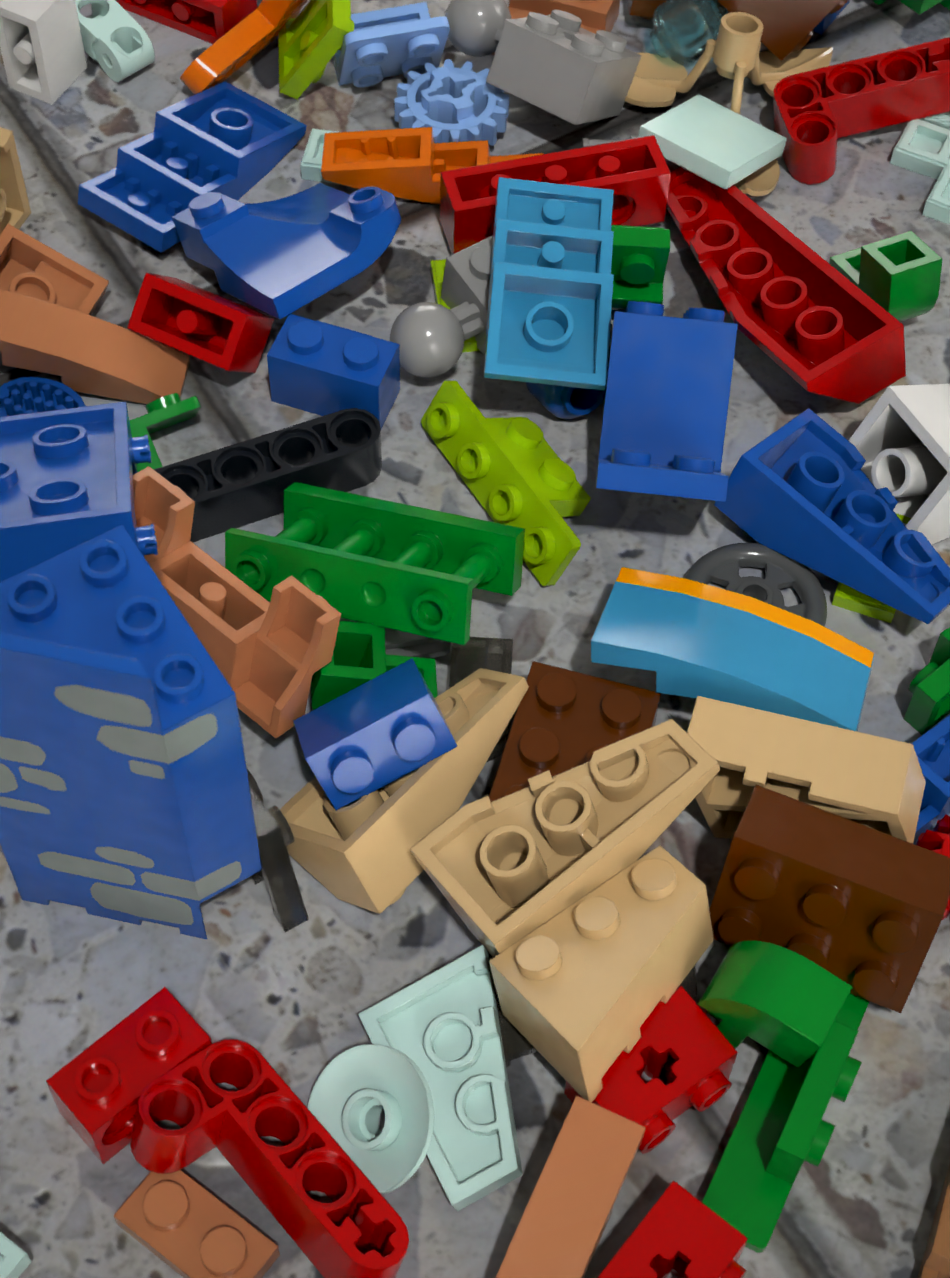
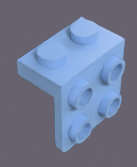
M427 2L351 14V20L354 22V31L347 33L343 37L341 51L338 50L332 57L339 85L353 83L355 87H369L378 84L385 77L403 74L407 78L409 71L418 72L422 75L424 74V63L430 62L436 68L439 67L450 31L448 18L445 16L430 18Z

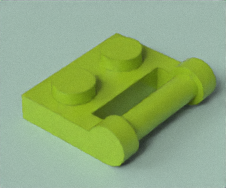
M310 0L296 19H290L284 24L278 34L280 93L298 100L311 83H317L325 71L326 64L338 50L341 51L343 37L347 33L354 31V22L351 20L350 0Z

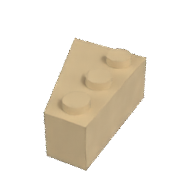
M697 696L687 733L719 763L720 771L695 797L714 837L733 839L757 784L913 844L926 784L913 744Z
M659 845L489 961L502 1014L583 1099L593 1102L603 1088L601 1078L622 1051L629 1053L641 1038V1025L659 1001L663 1003L668 1002L713 942L706 884Z

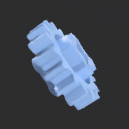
M445 59L444 67L438 68L427 62L424 63V74L421 75L418 72L409 71L407 73V83H398L397 98H394L395 121L399 122V129L432 127L435 143L488 140L489 145L493 146L497 141V133H505L509 115V94H504V90L486 82L490 69L486 68L478 73L472 71L471 61L465 62L461 68L454 67L451 59Z

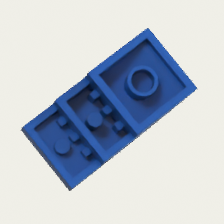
M224 81L156 112L154 132L119 147L116 168L79 185L78 205L159 252H163L180 242L172 217L189 208L191 200L205 193L219 192L238 201L265 177L305 135L307 125Z

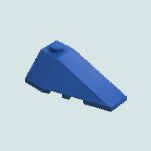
M808 408L741 455L728 478L726 502L715 501L714 505L759 544L926 624H930L950 606V568L923 533L908 530L893 511L898 501L887 487L876 489L861 469L866 460L858 449Z

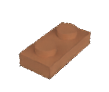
M181 1170L165 1174L151 1171L113 1215L118 1226L183 1278H262L280 1256L279 1247Z

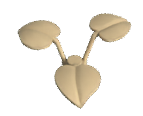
M731 12L721 18L717 40H707L704 53L689 75L684 66L673 58L658 54L635 52L640 54L641 58L625 102L642 107H666L671 105L675 100L676 92L687 93L690 91L713 57V61L717 66V72L725 78L734 80L730 110L740 114L745 77L751 79L754 85H763L765 91L774 97L773 90L776 84L783 78L830 66L832 47L800 49L796 52H790L781 61L771 51L759 52L763 32V23L760 19L744 12ZM777 159L734 185L744 194L748 193L751 196L768 195L778 184L780 167Z

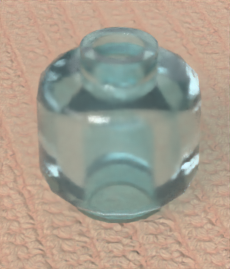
M666 0L659 4L653 13L654 29L650 31L651 42L661 57L666 58L669 56L679 65H691L698 61L704 53L708 39L717 40L721 18L728 14L727 9L717 0Z

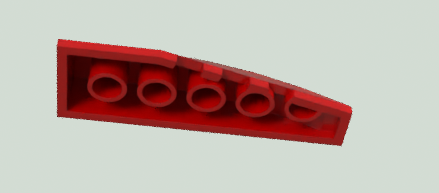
M682 167L671 172L666 208L733 322L738 324L737 329L806 391L860 404L906 376L904 325L735 185L724 190Z

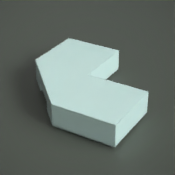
M920 119L909 121L893 150L890 164L937 180L926 201L922 215L950 225V130Z

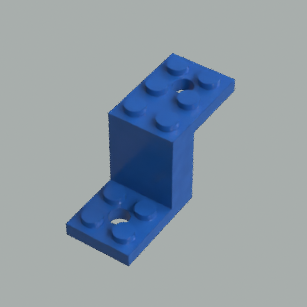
M628 301L626 312L615 311L613 317L596 488L726 502L729 476L721 472L738 324L724 322L725 311L689 308L686 310V313H683V318L663 316L664 305Z

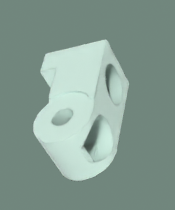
M75 0L84 51L93 60L96 59L109 78L115 82H120L154 61V48L147 33L116 0ZM87 4H91L92 16L84 17L79 12L80 9Z

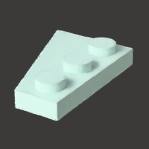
M484 945L479 946L358 1014L372 1044L384 1045L401 1051L412 1059L423 1073L430 1088L434 1106V1127L427 1156L451 1205L457 1211L462 1210L523 1175L492 972L489 964V953Z

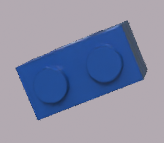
M289 314L267 354L271 401L321 416L350 408L364 409L378 419L382 429L400 392V345L325 322Z
M413 658L293 721L305 760L335 810L380 789L458 747L440 707Z

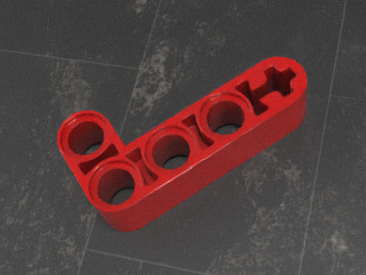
M950 37L790 75L780 80L773 90L774 132L787 138L782 156L793 179L805 184H819L834 175L838 138L949 112Z
M225 1039L213 1043L153 1080L143 1089L138 1101L131 1134V1151L136 1161L146 1170L158 1174L174 1173L187 1167L217 1147L324 1278L396 1277L409 1245L408 1229L402 1218L259 1051L249 1043L237 1039ZM227 1083L235 1086L239 1091H226L220 1089L215 1084ZM168 1120L178 1124L181 1129L167 1130L159 1127L154 1122ZM271 1136L277 1138L285 1146L266 1144L259 1137ZM306 1192H322L330 1197L333 1202L321 1203L315 1201Z

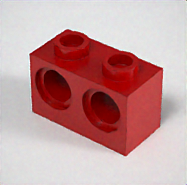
M164 987L47 1079L46 1083L60 1114L104 1165L131 1142L138 1101L143 1089L153 1080L212 1044L211 1038Z

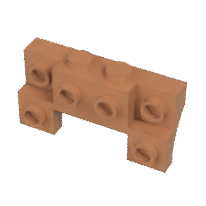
M148 466L133 474L134 509L137 527L154 524L158 555L143 556L235 692L238 709L274 738H278L295 726L294 720L305 715L313 673L332 661L341 613L333 608L327 600L315 594L293 576L288 577L273 587L270 602L263 598L190 541L195 501L187 496L181 488L173 485Z

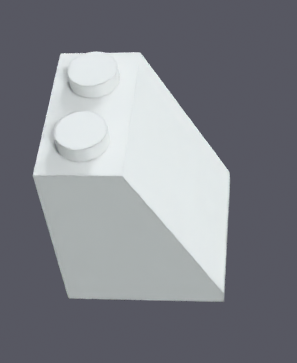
M950 384L888 386L848 441L865 458L866 462L861 469L875 488L887 487L898 501L893 511L911 518L907 524L903 523L906 528L923 533L931 545L950 537Z

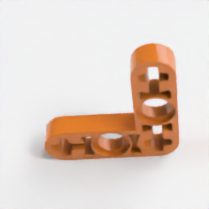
M262 0L255 11L201 53L184 71L180 80L194 94L224 82L275 40L284 24L288 20L297 17L307 0Z

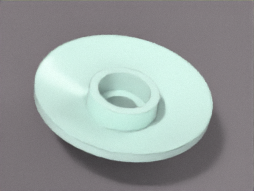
M365 1044L355 1046L335 1057L321 1072L312 1089L307 1109L381 1195L397 1189L414 1175L423 1162L430 1146L434 1127V1106L428 1083L412 1059L401 1051L384 1045ZM384 1110L385 1124L381 1132L379 1128V1117L382 1111Z

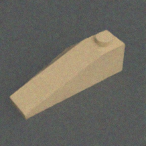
M479 668L435 698L458 747L338 810H335L317 778H314L263 825V828L272 840L337 899L381 914L389 905L402 897L406 888L424 870L410 849L460 809L529 688L523 676Z
M670 719L594 751L589 762L553 777L549 770L528 779L529 787L493 802L490 801L489 796L466 804L410 850L471 933L485 946L486 950L494 958L636 862L720 771L719 763L673 719Z

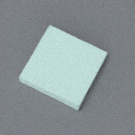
M700 94L641 125L638 138L654 135L666 160L724 190L783 154L787 141L786 137Z

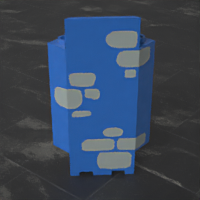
M120 525L0 582V851L9 865L22 900L43 905H49L50 901L86 908L87 914L137 925H141L144 920L179 928L180 934L207 940L200 904L262 870L236 694L124 526Z

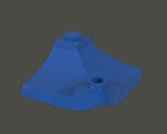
M318 183L302 192L285 198L254 204H244L219 192L205 193L191 200L189 208L174 215L172 220L186 257L214 270L222 291L280 320L355 277L373 264L392 242L401 222V216L395 196L378 187H364L351 194H347L325 184Z

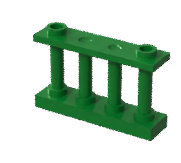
M294 482L284 490V530L275 537L236 528H230L225 532V568L269 602L271 601L273 587L288 577L293 576L315 594L327 600L333 608L341 613V618L465 645L470 638L472 590L477 588L513 596L521 587L525 528Z

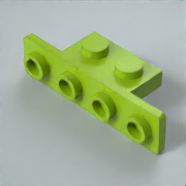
M445 380L421 419L422 427L495 523L525 528L523 561L542 586L555 585L581 547L580 540L562 517L580 516L591 500V497L576 480L573 469L557 456L543 438V432L538 425L527 417L485 418L457 381Z

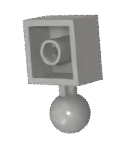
M451 0L445 17L448 18L450 26L448 38L453 46L460 52L475 57L486 56L495 52L486 79L487 83L574 125L620 115L641 58L640 54L625 48L627 41L624 38L604 30H597L596 34L580 27L582 20L579 17L562 10L554 9L551 15L529 12L528 17L511 19L510 10L504 0Z
M493 236L446 257L441 298L450 310L437 303L421 302L409 306L395 319L390 332V342L400 345V366L405 371L425 378L444 374L459 360L463 351L464 341L473 336L476 338L478 349L485 357Z

